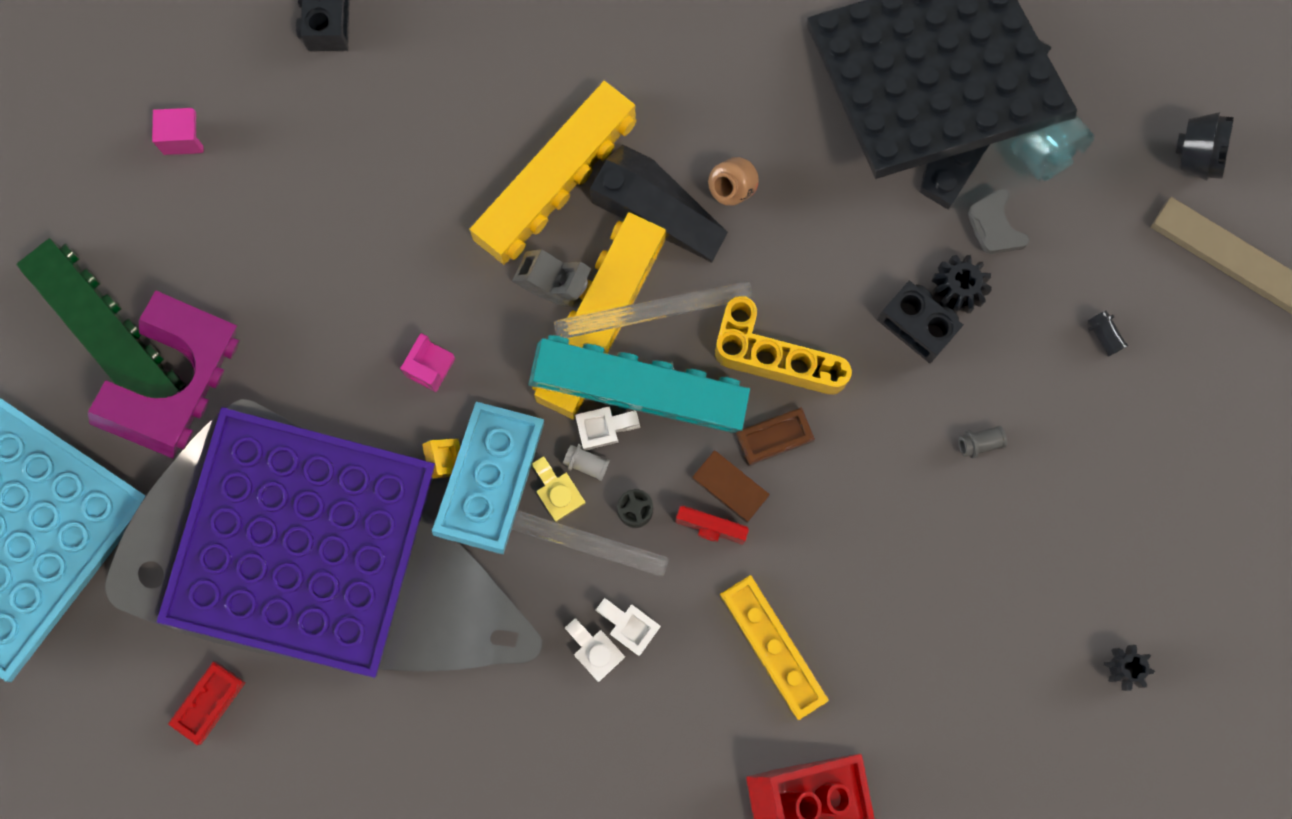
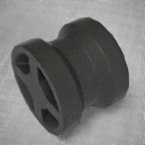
M631 489L623 493L619 498L617 505L618 515L626 526L639 528L650 521L653 514V501L645 491Z

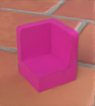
M193 108L153 110L152 142L163 155L203 153V144L196 137V112Z
M421 333L400 370L405 377L437 392L452 366L455 356L453 353L431 343L428 336Z

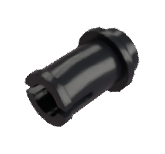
M1107 310L1088 320L1091 326L1088 330L1094 331L1109 357L1126 348L1128 344L1124 341L1112 320L1115 316H1110Z

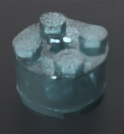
M1076 115L1075 119L1059 122L1046 128L1020 135L1010 147L1038 181H1041V179L1047 181L1072 165L1074 161L1071 158L1076 154L1077 150L1083 154L1092 144L1095 135Z

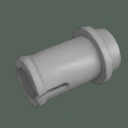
M580 444L577 447L570 445L563 464L568 466V470L572 471V469H575L602 481L610 460L581 449L582 445Z

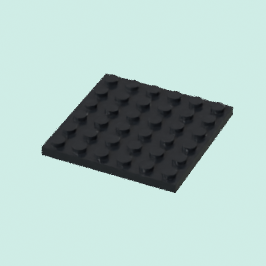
M864 0L807 17V27L875 179L1069 121L1076 117L1077 108L1018 0Z

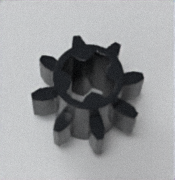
M1128 645L1126 652L1121 648H1113L1112 654L1115 657L1110 662H1104V665L1109 667L1111 673L1108 681L1122 682V691H1131L1133 682L1138 688H1146L1147 683L1144 679L1148 674H1155V670L1150 669L1147 661L1151 655L1137 654L1136 645ZM1126 662L1134 668L1133 673L1125 669Z

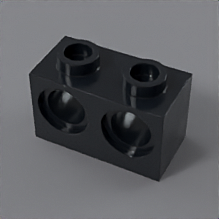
M298 0L299 7L302 8L301 18L296 20V31L298 38L303 40L308 51H348L350 0ZM327 25V28L324 30L316 31L319 27Z
M910 280L883 309L877 319L879 323L929 364L932 363L964 325L959 321L958 315L952 309L940 306L932 299L931 293L925 287L919 284L915 285ZM901 303L911 304L915 308L916 314L908 315L904 313L901 309ZM928 325L938 326L943 332V337L938 338L931 335Z

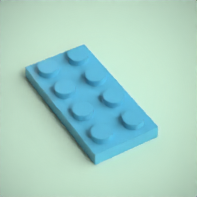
M480 402L475 403L432 529L433 536L504 554L544 427V419Z

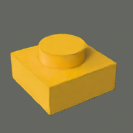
M459 439L430 440L422 444L425 461L435 463L432 478L450 477L460 450Z

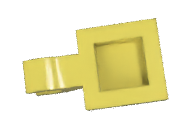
M544 456L532 463L534 470L545 485L536 492L555 522H558L586 504L567 472L557 478Z

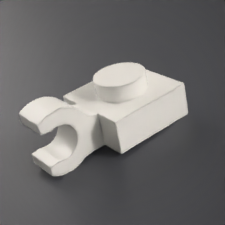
M609 406L575 415L582 446L585 451L619 443L616 432L641 428L636 411L612 416Z
M604 598L595 610L616 625L610 635L638 656L641 655L661 627L632 604L624 613Z
M576 618L565 627L582 647L574 656L598 682L625 658L602 630L592 637Z

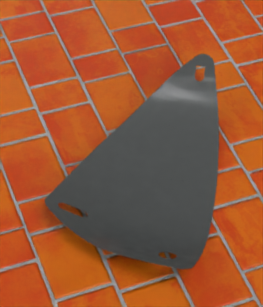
M249 399L237 400L226 408L301 428ZM218 414L187 444L185 450L181 451L136 510L119 542L105 583L107 598L113 606L124 612L183 634L247 651L306 661L157 623L219 416ZM423 511L379 670L449 671L495 664H521L535 659L542 649V639L539 633L504 594L485 569L460 543L433 536L432 529L435 521ZM145 562H156L163 569L164 579L156 588H147L139 581L138 570ZM495 630L518 632L516 646L494 645L491 642V635Z

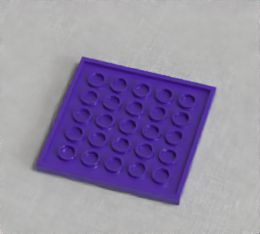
M221 407L157 623L376 678L428 495L435 463Z

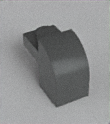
M542 249L526 251L512 282L545 300L561 306L572 307L574 301L587 288V277L591 268L581 261L563 263Z

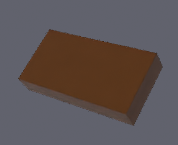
M802 407L736 432L748 466L809 444L815 440Z
M715 450L692 477V480L746 523L750 521L770 496L767 491Z

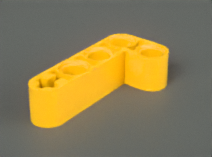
M745 296L735 297L728 302L715 348V357L722 366L825 394L834 395L840 393L845 388L852 376L851 366L846 359L753 334L757 316L755 303ZM736 310H742L748 314L749 319L745 322H737L732 318L731 313ZM733 342L740 347L741 352L736 355H729L724 352L722 346L725 343ZM761 351H767L773 355L774 362L763 364L757 359L756 354ZM794 360L805 362L808 371L805 373L795 372L791 367V362ZM817 365H820L817 378L813 377L812 375ZM830 370L837 371L836 377H838V379L836 382L830 380Z

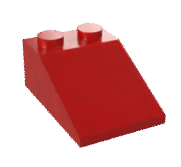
M862 754L784 767L746 777L754 819H875Z

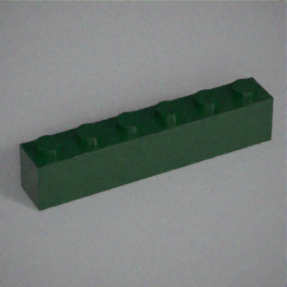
M48 238L15 264L116 385L149 398L170 397L181 392L182 388L186 386L185 382L173 369L167 372L160 364L165 359L152 344L145 346L139 339L142 335L139 334L137 325L129 318L126 321L122 319L118 314L122 308L108 293L104 296L97 289L101 285L99 280L87 268L83 271L79 268L76 262L80 258L66 243L59 246L52 239Z

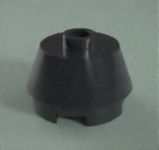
M1220 112L1189 119L1186 133H1179L1176 154H1182L1180 169L1208 181V178L1223 179L1234 117L1220 116Z

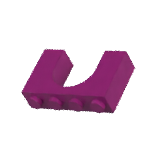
M155 290L139 319V334L181 352L191 363L194 377L184 390L166 398L145 397L105 380L88 410L89 424L173 459L178 449L185 450L190 442L194 430L189 429L195 417L198 419L202 418L209 403V399L205 398L209 388L216 389L225 371L220 368L225 357L232 359L240 341L235 339L237 325Z

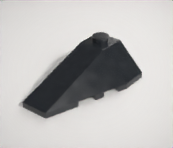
M625 145L620 146L606 159L590 188L592 204L624 220L628 212L656 224L666 229L665 240L711 263L728 234L652 158Z

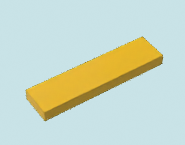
M750 575L720 593L721 598L795 718L800 720L827 703L829 699L753 577Z

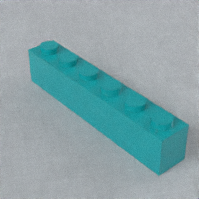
M549 335L548 339L542 338L537 343L529 386L729 433H735L743 429L750 388L740 386V381L737 379L720 377L719 381L706 378L707 373L700 370L686 369L684 373L672 370L673 365L667 362L652 361V364L639 362V357L634 354L618 352L617 356L604 353V348L601 346L583 344V348L569 345V339L555 335Z

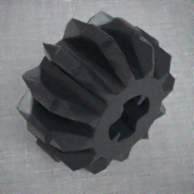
M970 254L966 255L963 261L957 255H954L950 258L949 263L941 262L938 266L939 273H935L932 277V282L938 285L932 290V295L943 296L939 305L943 307L950 303L952 304L951 309L955 313H958L962 307L967 314L974 310V305L982 307L986 302L985 296L989 295L992 291V287L986 283L991 279V273H981L980 271L984 266V261L973 265ZM958 280L963 281V287L966 288V289H963V288L960 287V286H961V282L958 281Z

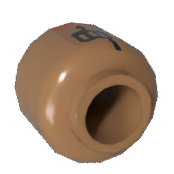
M732 157L716 165L710 172L708 179L709 190L713 198L726 206L737 205L750 198L757 190L759 183L758 173L754 165L741 157Z

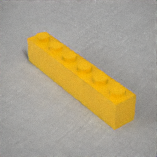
M603 81L471 226L469 230L473 241L503 265L510 258L515 260L523 252L526 240L533 233L537 235L544 229L548 222L547 217L555 208L557 210L561 209L567 203L571 195L570 191L577 184L582 185L587 181L595 163L599 159L605 160L611 154L615 146L613 143L621 134L626 136L630 133L636 124L635 104L606 81Z
M628 212L624 222L618 220L610 237L614 241L609 251L603 250L595 265V269L598 272L593 281L588 280L587 288L579 297L583 301L578 311L572 310L565 322L564 329L567 332L564 338L570 340L569 345L583 348V344H593L603 347L604 353H609L665 242L666 229ZM532 387V390L536 391L534 396L537 403L572 420L575 419V415L579 412L585 398Z

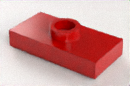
M683 505L679 508L675 522L699 530V537L713 542H718L719 538H723L743 545L749 532L747 526Z
M213 661L168 725L194 744L202 745L246 682L218 662Z

